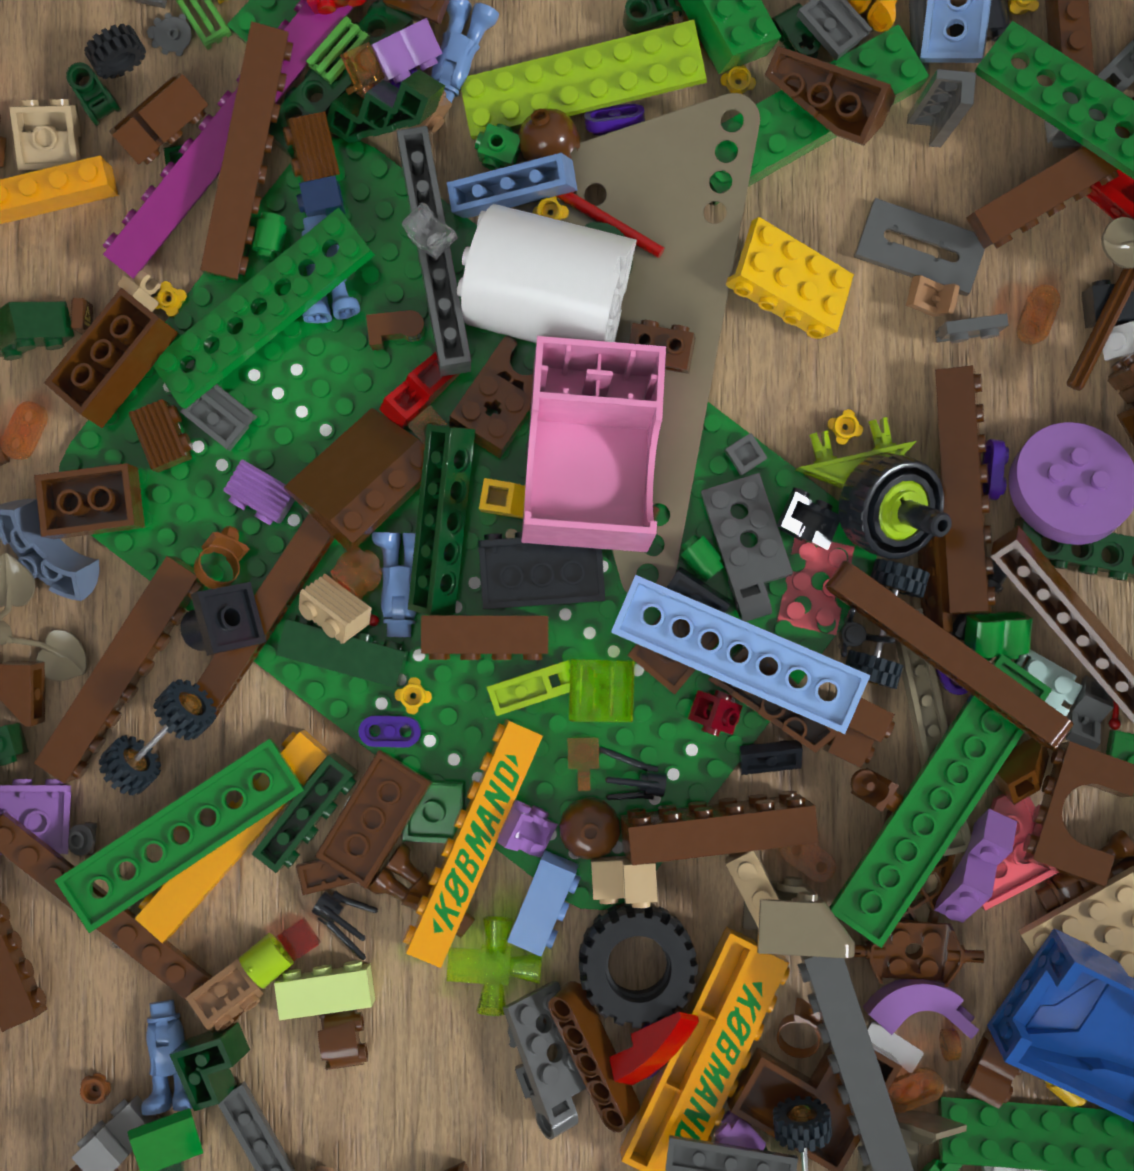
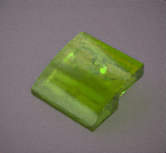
M571 659L569 721L633 722L635 662Z

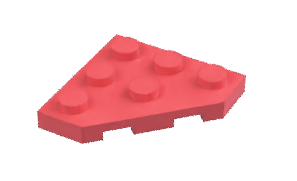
M1003 793L992 801L990 809L1017 821L1013 851L997 865L992 897L981 906L985 911L1059 873L1024 860L1026 854L1023 851L1024 842L1028 834H1032L1035 822L1032 821L1035 806L1030 797L1014 805Z

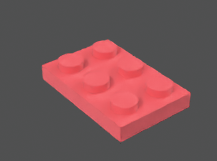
M794 538L791 555L800 554V557L806 560V565L803 570L793 572L791 576L786 577L787 591L782 596L777 622L787 620L792 626L821 632L817 627V622L822 626H829L835 619L836 626L834 630L827 634L837 635L842 608L836 605V596L825 587L830 579L823 583V590H816L811 584V578L818 572H824L831 578L843 561L852 562L854 546L831 542L829 549L826 550L819 547L816 548L814 544L806 543L804 539L800 541ZM836 548H842L848 553V561L846 553L843 550ZM799 596H805L811 601V610L806 614L805 608L800 602H793Z

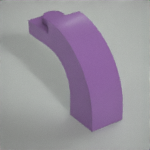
M895 980L876 991L862 1006L868 1015L891 1035L909 1016L920 1011H934L944 1015L970 1039L979 1031L971 1023L975 1017L960 1005L964 999L950 987H944L943 983L936 980Z

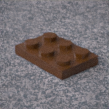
M661 615L656 619V621L652 625H656L659 623V621L661 620ZM684 619L676 620L672 626L673 633L680 638L686 637L690 632L689 623ZM706 632L701 638V644L707 650H712L719 642V637L714 632ZM636 644L627 654L628 657L674 695L696 670L639 644Z

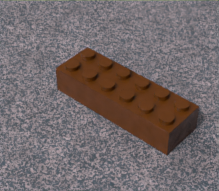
M782 791L778 793V797L767 798L765 794H755L748 796L749 800L737 801L736 798H722L718 800L719 804L707 805L705 801H695L688 803V807L677 809L676 805H662L658 807V811L646 812V809L643 808L630 809L626 815H620L623 852L631 865H641L819 843L816 807L805 797L797 794V791Z

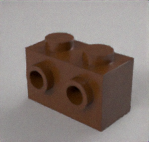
M641 320V324L632 323L630 344L666 346L665 370L689 374L696 339L695 334L689 332V327L673 324L671 329L659 327L658 322L652 320Z

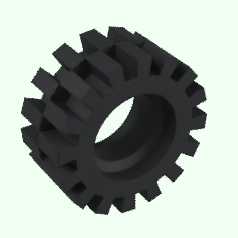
M120 24L118 28L116 25H112L110 30L102 29V34L98 35L96 33L92 36L94 40H89L87 42L88 46L84 49L85 55L97 75L103 79L108 77L114 79L118 74L120 77L124 76V72L127 70L129 72L133 71V66H139L141 64L140 60H144V54L146 53V49L134 29L130 25L125 26V24Z

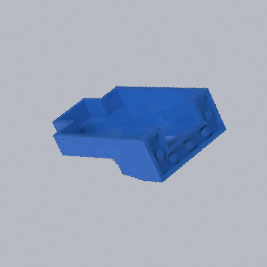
M1054 928L987 1026L1004 1062L1134 1122V978L1128 976L1122 965L1116 960Z

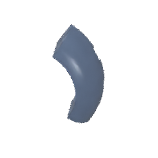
M22 499L0 504V538L4 545L9 543L19 558L18 561L30 571L33 578H39L50 586L49 591L62 597L78 601L88 597L98 582L100 572L99 559L79 554L67 546L61 539L41 537L37 499Z

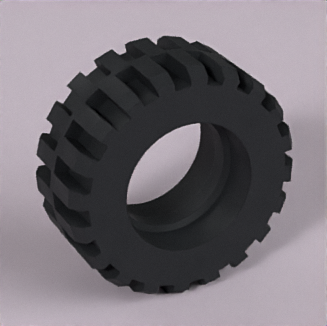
M624 902L625 906L617 908L614 905L608 908V912L603 916L599 914L593 920L594 924L592 927L587 928L583 935L584 940L580 944L578 962L582 989L588 993V1001L592 1006L596 1005L598 1013L604 1018L610 1016L614 1018L615 1024L623 1026L625 1022L632 1024V1028H642V1023L650 1022L651 1025L665 1016L668 1017L675 1014L677 1007L683 1008L688 1002L687 995L689 992L693 993L696 985L694 979L695 975L698 974L697 955L687 930L684 929L676 916L673 917L669 914L668 910L661 906L659 908L653 907L652 903L647 908H633L632 903L626 904ZM643 936L651 938L662 947L666 955L664 975L656 984L647 989L629 990L615 983L608 969L610 953L619 942L629 937Z

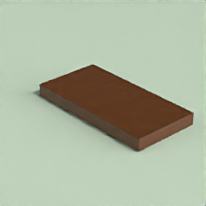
M378 750L315 857L363 888L368 889L432 784V781L386 752Z

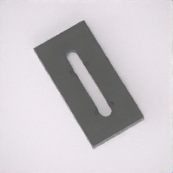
M875 198L866 219L854 258L912 278L913 276L922 275L942 285L957 284L960 286L958 294L968 296L985 249L973 231ZM891 230L949 250L958 255V261L950 262L895 242H889L884 237V232Z

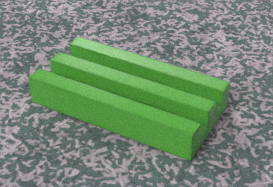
M176 0L207 50L212 48L211 45L213 43L219 44L222 42L221 38L232 36L231 31L211 0H204V2L221 27L218 31L215 30L197 0H190L211 33L207 38L183 0Z
M345 16L306 60L307 65L331 85L370 41V36L365 31L363 32L357 24H353L350 18ZM349 29L345 36L338 42V44L331 50V52L324 58V60L319 65H317L323 59V57L330 51V49L337 43V41L344 35V33ZM357 36L358 39L327 73L325 70L344 51V48L350 41Z

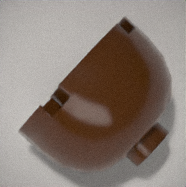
M545 108L534 111L524 120L519 130V148L525 162L558 153H563L571 159L570 153L575 147L577 151L580 147V136L576 126L566 113L558 109Z
M595 797L582 798L571 803L563 812L559 824L560 838L565 848L574 856L585 860L599 859L609 854L617 845L621 833L620 820L614 808L606 801Z

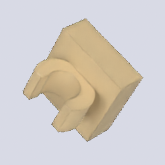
M143 270L137 273L134 282L124 275L117 285L153 312L159 302L150 295L155 294L160 289L161 284L152 278L145 285L151 276Z

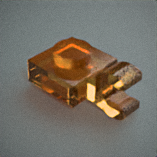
M568 738V769H578V791H591L590 769H599L598 738Z

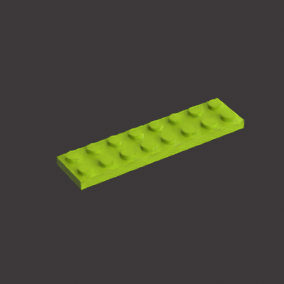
M690 20L467 76L462 85L461 92L472 140H475L480 131L485 132L488 123L494 126L503 124L512 130L520 129L524 120L538 109H558L568 116H573L707 83L695 21Z

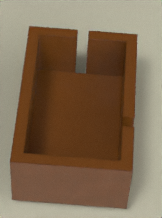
M177 72L111 128L109 132L138 165L143 161L148 165L159 156L160 152L157 149L165 142L171 145L183 135L182 127L188 122L192 125L196 124L207 114L204 109L208 106V103L183 74Z

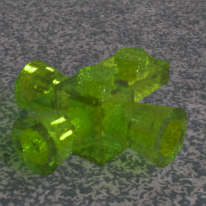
M483 917L486 945L482 944L481 949L450 947L448 951L446 981L483 984L476 1010L477 1013L482 1015H505L502 1008L506 1006L503 985L509 986L510 976L540 984L542 956L529 954L511 957L512 946H507V941L513 919L509 917Z

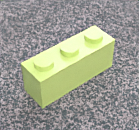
M361 960L344 963V967L332 969L331 965H321L314 967L313 972L301 973V969L283 972V976H280L274 983L279 1020L372 1007L375 1002L371 963L362 964Z

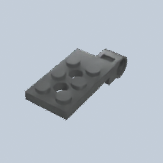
M760 473L702 490L700 494L723 564L725 565L728 583L740 620L747 622L772 614L771 603L764 584L791 576L793 571ZM736 504L744 505L748 510V515L743 519L734 518L730 511L732 506ZM747 532L753 533L757 538V544L752 548L743 546L740 542L742 534Z
M551 981L502 1007L533 1089V1093L529 1096L536 1112V1122L543 1135L549 1140L554 1139L578 1124L579 1118L572 1096L586 1089L548 1008L550 999L561 989L558 981ZM542 1014L546 1018V1027L542 1032H539L536 1028V1020ZM551 1044H554L557 1048V1056L553 1061H550L547 1057V1049Z

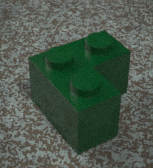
M66 301L8 302L0 308V357H3L6 361L20 359L23 357L22 354L36 347L45 346L46 350L61 349L67 341L75 337Z
M239 1022L231 1024L221 1032L211 1033L208 1031L190 1037L169 1054L194 1111L220 1104L237 1087L230 1068L250 1051Z

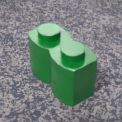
M1021 611L967 615L964 644L987 661H991L992 657H998L1000 654L1005 655L1009 659H1018L1019 655L1030 653L1033 617Z

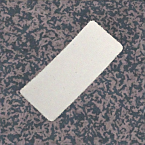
M873 1021L868 1028L871 1042L892 1054L902 1065V1068L913 1073L924 1054L923 1051L895 1033L891 1035L879 1023Z

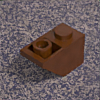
M1033 738L1025 740L1013 748L994 777L993 782L1014 805L1041 790L1049 759L1047 747Z

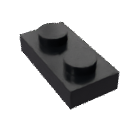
M783 740L739 746L741 775L801 769L802 744L797 740Z

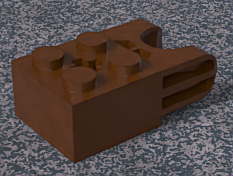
M508 335L502 339L451 413L449 425L475 429L474 442L500 459L530 416L533 374L521 375L513 370L510 361L515 354L517 342ZM494 409L497 411V414L493 413L491 416H488L487 410Z

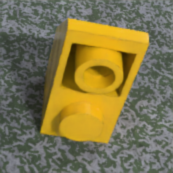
M484 478L479 510L485 513L523 519L525 486Z

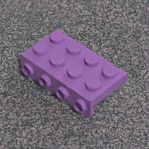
M13 779L12 785H0V816L5 812L9 813L57 853L68 854L71 785H65L58 779H45V785H32V779Z

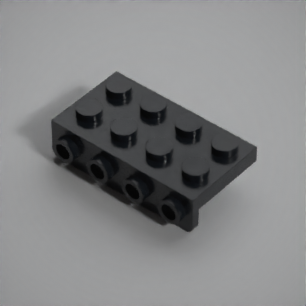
M516 532L515 538L503 539L502 534L484 535V540L478 541L483 610L606 601L602 549L521 543L522 532Z

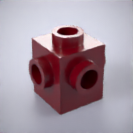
M698 690L688 719L702 724V731L719 737L722 731L733 735L743 706L731 702L733 696L719 690H715L714 695Z

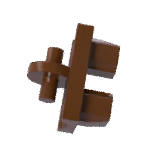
M869 768L860 769L852 775L850 783L851 793L881 812L885 808L894 812L904 798L896 792L899 787L897 784Z

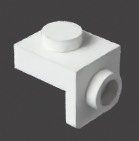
M1134 321L1114 326L1102 350L1105 361L1124 357L1134 352Z

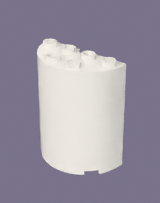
M493 204L487 211L480 212L471 246H467L463 252L462 265L465 266V271L457 287V296L461 297L463 319L467 325L534 343L537 342V336L615 342L622 312L621 304L626 292L637 240Z

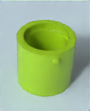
M271 933L265 935L239 957V962L247 975L263 989L294 963L287 949Z

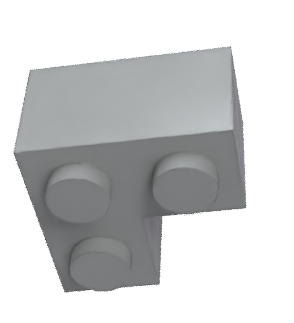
M138 1095L129 1103L126 1099H123L110 1111L113 1117L106 1124L101 1119L77 1143L80 1149L71 1158L83 1171H114L133 1151L127 1131L158 1120L156 1115H142L141 1105L143 1101Z

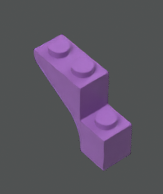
M988 809L974 823L967 850L938 897L935 911L946 915L951 920L963 923L992 897L997 865L1013 851L1017 821Z

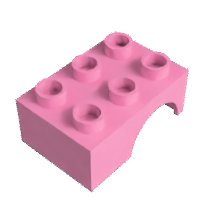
M537 336L521 543L647 552L657 533V521H654L653 481L657 442L663 415L666 346Z

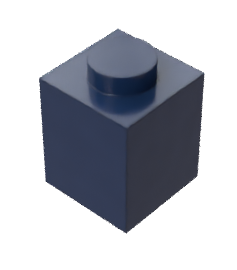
M336 176L299 183L301 194H297L296 197L301 213L305 212L308 217L316 215L328 216L339 207L346 214L340 185Z

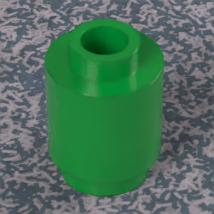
M261 213V218L257 219L252 245V250L257 252V257L273 261L283 253L287 232L285 217L275 213Z
M694 535L681 546L684 552L680 556L698 577L702 576L705 581L725 566L720 561L722 559L720 554L704 535L700 539Z

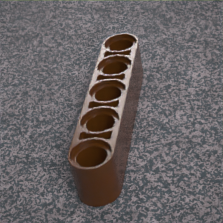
M570 981L550 999L548 1008L602 1122L609 1130L619 1133L626 1128L639 1112L640 1103L632 1085L614 1082L609 1057L615 1055L616 1052L594 1006L587 999V991L582 989L580 983Z

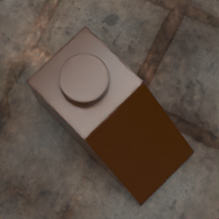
M45 662L0 663V700L25 727L45 722Z

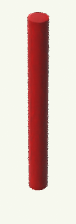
M573 192L556 196L595 221L610 224L619 229L625 237L636 239V245L653 256L660 258L664 252L665 247Z

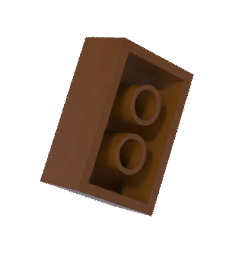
M125 463L34 475L41 537L62 539L145 528L138 467Z

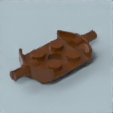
M899 921L882 948L870 940L865 941V945L855 944L854 957L869 959L880 984H883L882 978L941 980L944 987H948L963 964L966 962L983 964L985 954L984 950H966L964 945H960L950 923ZM911 943L921 945L920 949L913 954L906 953L905 949Z

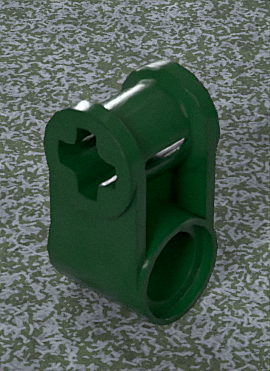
M627 0L622 20L623 26L628 32L638 34L657 26L674 22L683 14L681 7L676 5L675 0ZM637 11L642 13L643 17L635 18L631 13Z
M796 3L771 18L781 35L779 41L783 43L786 49L817 59L821 43L796 16L799 9L803 7L800 3Z
M77 62L68 68L66 79L95 126L100 125V120L112 112L122 111L113 95L87 64ZM90 76L89 82L86 85L79 86V82L83 77Z

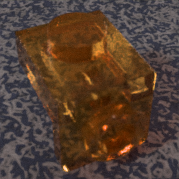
M369 42L340 55L354 84L345 89L348 95L358 91L360 96H362L375 86V82L385 78Z

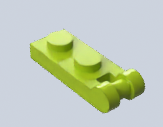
M569 660L488 686L487 689L496 716L577 690L576 680L572 681L569 669H572ZM557 674L561 685L552 688L548 676Z

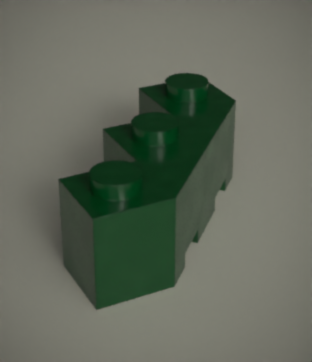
M417 70L401 82L399 89L386 80H382L368 90L364 98L349 89L331 103L327 116L329 131L348 143H352L369 136L375 137L393 132L399 128L419 125L436 112L445 85L423 71Z

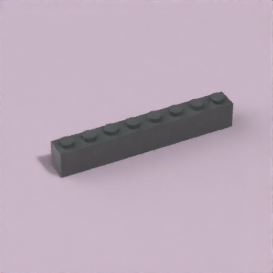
M427 126L397 130L399 155L440 376L471 372V356L460 298L457 296V282Z
M800 956L802 963L797 964L803 983L809 982L812 993L807 995L813 1013L819 1012L822 1024L817 1025L823 1044L829 1043L832 1054L827 1055L833 1074L839 1073L842 1085L837 1086L843 1105L849 1104L852 1115L847 1116L853 1135L859 1134L862 1146L857 1147L863 1166L869 1165L870 1171H914L844 958Z

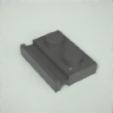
M810 0L799 9L796 15L836 61L857 45L861 39L867 37L872 30L847 0Z
M1007 313L947 321L938 328L939 330L935 331L936 342L950 341L951 343H959L975 337H981V339L997 337L1000 331L1009 326Z
M218 384L213 386L188 408L181 410L183 415L229 451L232 450L248 430L251 422L257 418L254 413Z

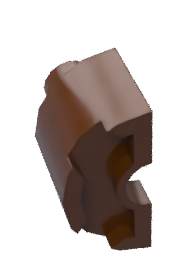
M356 1009L319 1015L322 1030L318 1031L319 1048L322 1061L326 1060V1070L364 1065V1062H368L367 1044L361 1043L359 1031H364L362 1012H358Z

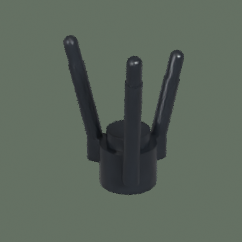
M852 607L848 611L847 616L844 617L845 624L839 631L841 642L838 647L841 656L846 657L848 646H859L864 641L894 643L895 638L867 634L861 624L853 622L856 609Z
M602 746L598 748L599 752L646 771V773H640L639 780L607 777L605 779L607 783L638 787V791H642L607 794V800L641 798L653 800L654 796H664L667 776L664 772H658V766L645 764Z
M325 891L315 904L312 913L318 916L317 920L325 924L361 960H365V954L334 923L336 922L353 936L364 941L366 939L365 935L340 917L344 910L340 903L372 913H377L378 909L366 903L345 897L337 891L333 895Z

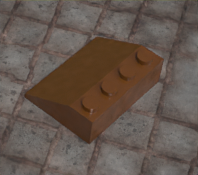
M371 408L284 486V490L351 553L420 489L425 445L415 436Z

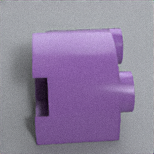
M515 800L499 833L497 842L504 848L515 851L520 849L530 855L542 857L558 824L547 819L549 815L547 811L534 805L531 808L527 804Z
M730 1110L723 1116L721 1121L723 1124L714 1133L716 1138L714 1142L764 1150L766 1143L747 1121L733 1114Z

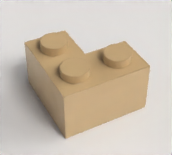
M626 856L591 859L593 900H599L600 904L618 903L619 898H625L626 904L632 903L633 908H647L651 906V902H658L656 863L631 865Z

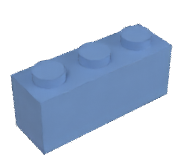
M546 850L544 851L508 938V943L538 956H542L545 947L552 948L558 933L553 927L557 919L563 921L569 904L564 902L568 892L575 893L581 878L576 875L579 864Z

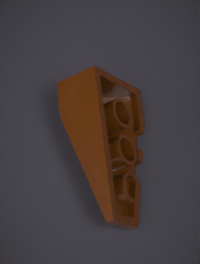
M777 46L765 73V76L835 136L862 146L883 126L896 98L891 85L780 46Z

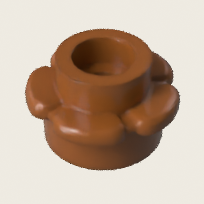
M94 1073L93 1076L88 1075L81 1082L80 1095L86 1103L100 1104L105 1101L106 1096L111 1092L110 1082L106 1081V1076L101 1073ZM93 1086H97L98 1091H95Z

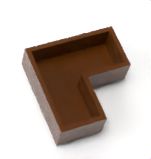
M872 1043L888 1091L902 1065L892 1054ZM830 1046L825 1051L811 1078L757 1047L738 1080L734 1095L727 1099L730 1111L775 1138L773 1109L777 1107V1103L780 1101L785 1103V1099L789 1097L793 1101L795 1096H800L802 1100H805L806 1096L811 1097V1101H814L816 1098L821 1100V1104L826 1103L831 1111L832 1138L830 1137V1142L828 1144L824 1143L825 1147L821 1149L815 1146V1151L810 1152L809 1148H807V1157L830 1171H843L857 1147L860 1137L859 1134L854 1136L851 1131L847 1116L852 1115L849 1104L843 1105L837 1086L842 1085L839 1073L833 1074L827 1058V1055L832 1054Z

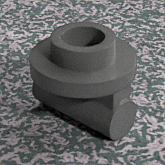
M85 822L84 824L75 825L69 830L68 848L73 854H94L97 823Z

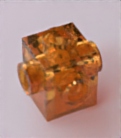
M356 547L351 553H343L338 559L337 565L330 571L336 582L359 599L368 591L374 590L383 576L378 557L370 550L364 552L359 547Z

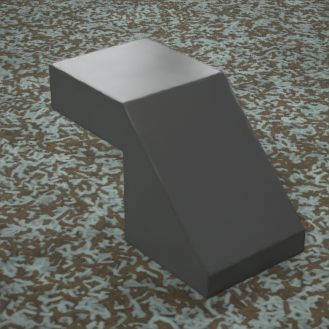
M1085 675L1080 684L1083 687L1067 715V718L1074 725L1066 735V740L1095 750L1100 745L1101 722L1114 708V700L1096 679Z

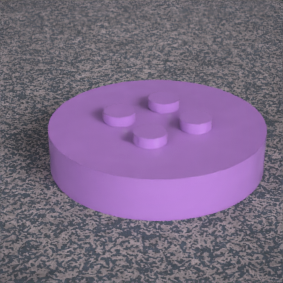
M1074 422L1057 423L1036 432L1015 456L1009 471L1010 495L1015 508L1024 521L1041 535L1065 544H1089L1110 535L1133 511L1134 464L1125 449L1107 433L1086 424Z

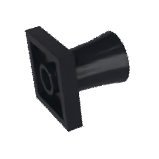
M251 582L198 591L191 594L194 609L188 611L183 616L180 631L184 641L192 649L206 651L207 656L266 642Z

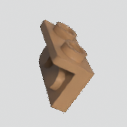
M236 959L188 995L186 1000L205 1028L214 1033L228 1028L234 1022L233 1018L242 1011L247 1012L253 1009L260 1002L259 998L264 993L247 975L239 959Z

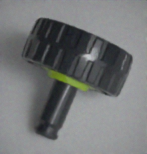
M892 452L879 453L865 459L850 473L839 498V519L847 538L861 549L886 559H901L916 553L933 536H945L950 531L952 524L951 517L943 512L944 491L935 471L927 464Z

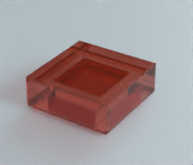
M305 917L277 935L293 961H296L321 943Z

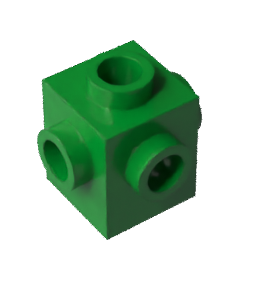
M488 123L485 132H479L475 143V149L478 150V158L482 165L492 171L516 165L521 153L519 134L513 133L514 131L506 125L497 124L494 126Z

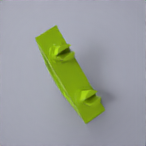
M883 417L880 419V428L876 419L868 422L875 446L872 451L837 458V456H833L828 435L829 431L826 430L821 433L822 444L816 432L809 435L816 461L813 462L814 464L798 467L796 471L842 489L850 473L865 459L887 452L904 455L917 441L899 445L893 443L888 425V417Z

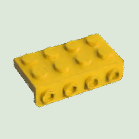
M757 217L751 221L736 273L727 278L726 286L734 290V293L738 296L746 297L757 303L761 309L781 317L785 323L802 329L809 337L822 339L838 332L854 274L761 217Z

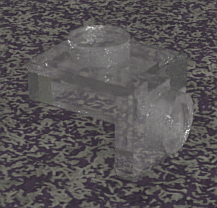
M421 203L402 222V226L411 242L435 259L458 238L452 228L433 216L428 205L425 203Z

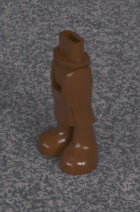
M1119 830L1112 834L1108 844L1099 850L1115 856L1114 860L1123 859L1112 866L1111 871L1114 876L1134 866V843L1125 831ZM1059 872L1051 880H1045L1046 885L1035 890V893L1043 909L1048 913L1096 886Z
M402 842L392 854L386 866L378 872L368 889L375 894H389L401 901V905L416 911L421 897H428L432 885L428 884L430 879L426 872L422 873L411 863V849ZM390 871L410 882L411 886L409 889L399 882ZM465 912L456 935L460 938L475 920L469 913Z

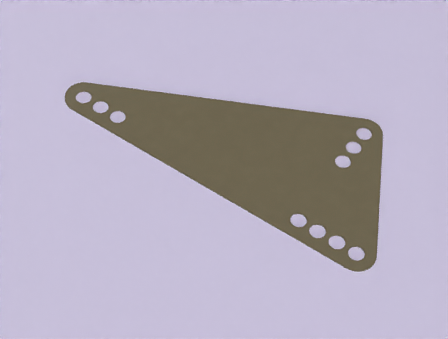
M738 93L725 94L581 142L578 151L575 147L570 153L578 189L576 195L585 199L584 193L588 186L592 184L602 185L606 189V199L596 207L665 247L660 258H657L639 246H635L633 268L621 304L622 312L615 342L629 343L632 323L641 324V320L656 321L659 323V327L671 329L673 324L687 326L690 328L689 332H693L696 337L689 374L665 370L663 415L657 442L653 481V505L664 504L670 511L669 521L663 526H657L656 534L663 538L664 549L657 556H649L645 552L612 550L622 586L627 593L638 568L643 564L649 563L658 569L659 578L656 584L667 587L677 570L729 292L726 281L732 275L760 126V114L757 106L750 98ZM729 110L740 112L744 118L742 127L736 132H727L721 126V118ZM726 140L732 141L738 148L737 157L729 163L720 162L715 156L717 145ZM725 171L730 174L732 186L727 192L716 193L710 188L709 181L715 172ZM557 198L559 204L566 206L569 210L568 217L560 221L585 226L590 222L599 223ZM542 200L515 206V209L532 213L533 209L538 207ZM714 201L721 202L727 210L725 219L718 224L709 223L704 217L705 207ZM549 210L548 215H552L553 210Z

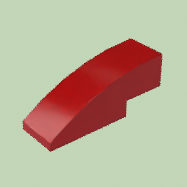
M435 352L410 372L406 380L384 398L379 410L388 419L404 429L460 374L441 377Z
M679 1011L631 1033L633 1046L609 1057L614 1082L635 1085L663 1067L689 1039L699 1023L698 1016Z

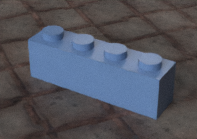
M563 153L447 182L451 211L462 218L479 216L481 211H487L493 204L511 208L578 191L573 160Z

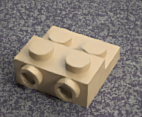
M49 99L50 106H39L38 100H19L20 106L9 107L18 170H42L81 160L78 137H81L78 105H69V99Z

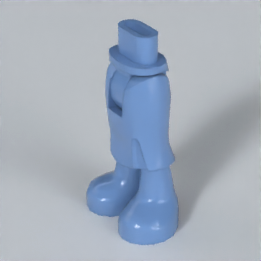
M450 0L446 11L449 14V24L447 31L443 33V41L440 47L443 54L436 57L438 63L433 65L431 77L445 85L446 98L451 103L454 96H459V91L469 74L473 57L480 48L479 42L482 36L498 20L499 12L486 4L475 3L472 10V5L468 0ZM472 11L470 27L467 36L461 33Z
M316 215L304 218L305 230L302 231V236L327 216ZM337 244L332 245L328 249L327 257H331L338 252L339 246ZM315 264L306 266L308 276L313 273ZM347 279L332 290L333 315L338 320L350 318L360 312L358 300L354 297H349L346 290L345 281ZM326 295L302 314L305 322L328 323L332 321L331 309Z
M372 533L373 543L380 547L383 553L381 608L385 617L383 623H387V637H411V624H415L417 612L408 610L416 533H403L404 565H398L401 533Z
M174 1000L150 1003L151 1017L147 1018L146 1041L150 1057L149 1075H152L153 1085L151 1095L142 1102V1115L160 1114L170 1110L172 1107L173 1111L193 1109L169 1055L185 1041L184 1029L179 1019L180 1013H175ZM173 1075L174 1078L173 1099L168 1080V1076Z

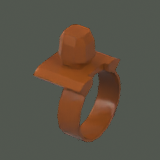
M226 526L221 533L213 532L201 546L203 551L194 562V571L199 581L208 588L215 589L230 586L239 575V561L248 552L249 548L238 541L239 532L236 528ZM213 552L225 556L232 567L233 579L229 582H219L207 576L200 563L201 556Z
M797 998L794 1014L787 1015L781 1020L777 1032L779 1047L786 1054L795 1058H807L815 1054L820 1047L821 1040L817 1025L822 1024L819 1012L813 1013L810 1004L802 998ZM805 1022L816 1030L818 1041L810 1048H794L783 1040L780 1031L787 1024Z

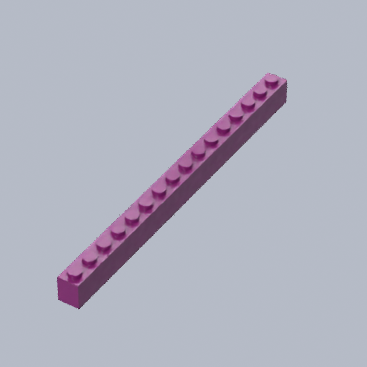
M300 0L293 9L297 13L291 22L285 19L277 28L288 31V42L294 44L290 62L284 60L282 73L287 74L284 92H277L275 103L280 100L307 66L306 60L354 7L348 5L337 8L331 14L321 15L314 14L306 0ZM237 89L233 93L227 90L217 103L221 108L213 117L208 114L198 126L202 132L195 141L190 137L179 150L182 157L178 162L174 164L170 161L160 173V176L164 178L157 188L151 185L141 197V200L145 203L138 211L132 208L122 220V223L125 225L124 229L119 235L113 232L103 244V247L107 249L103 255L133 279L146 266L220 174Z

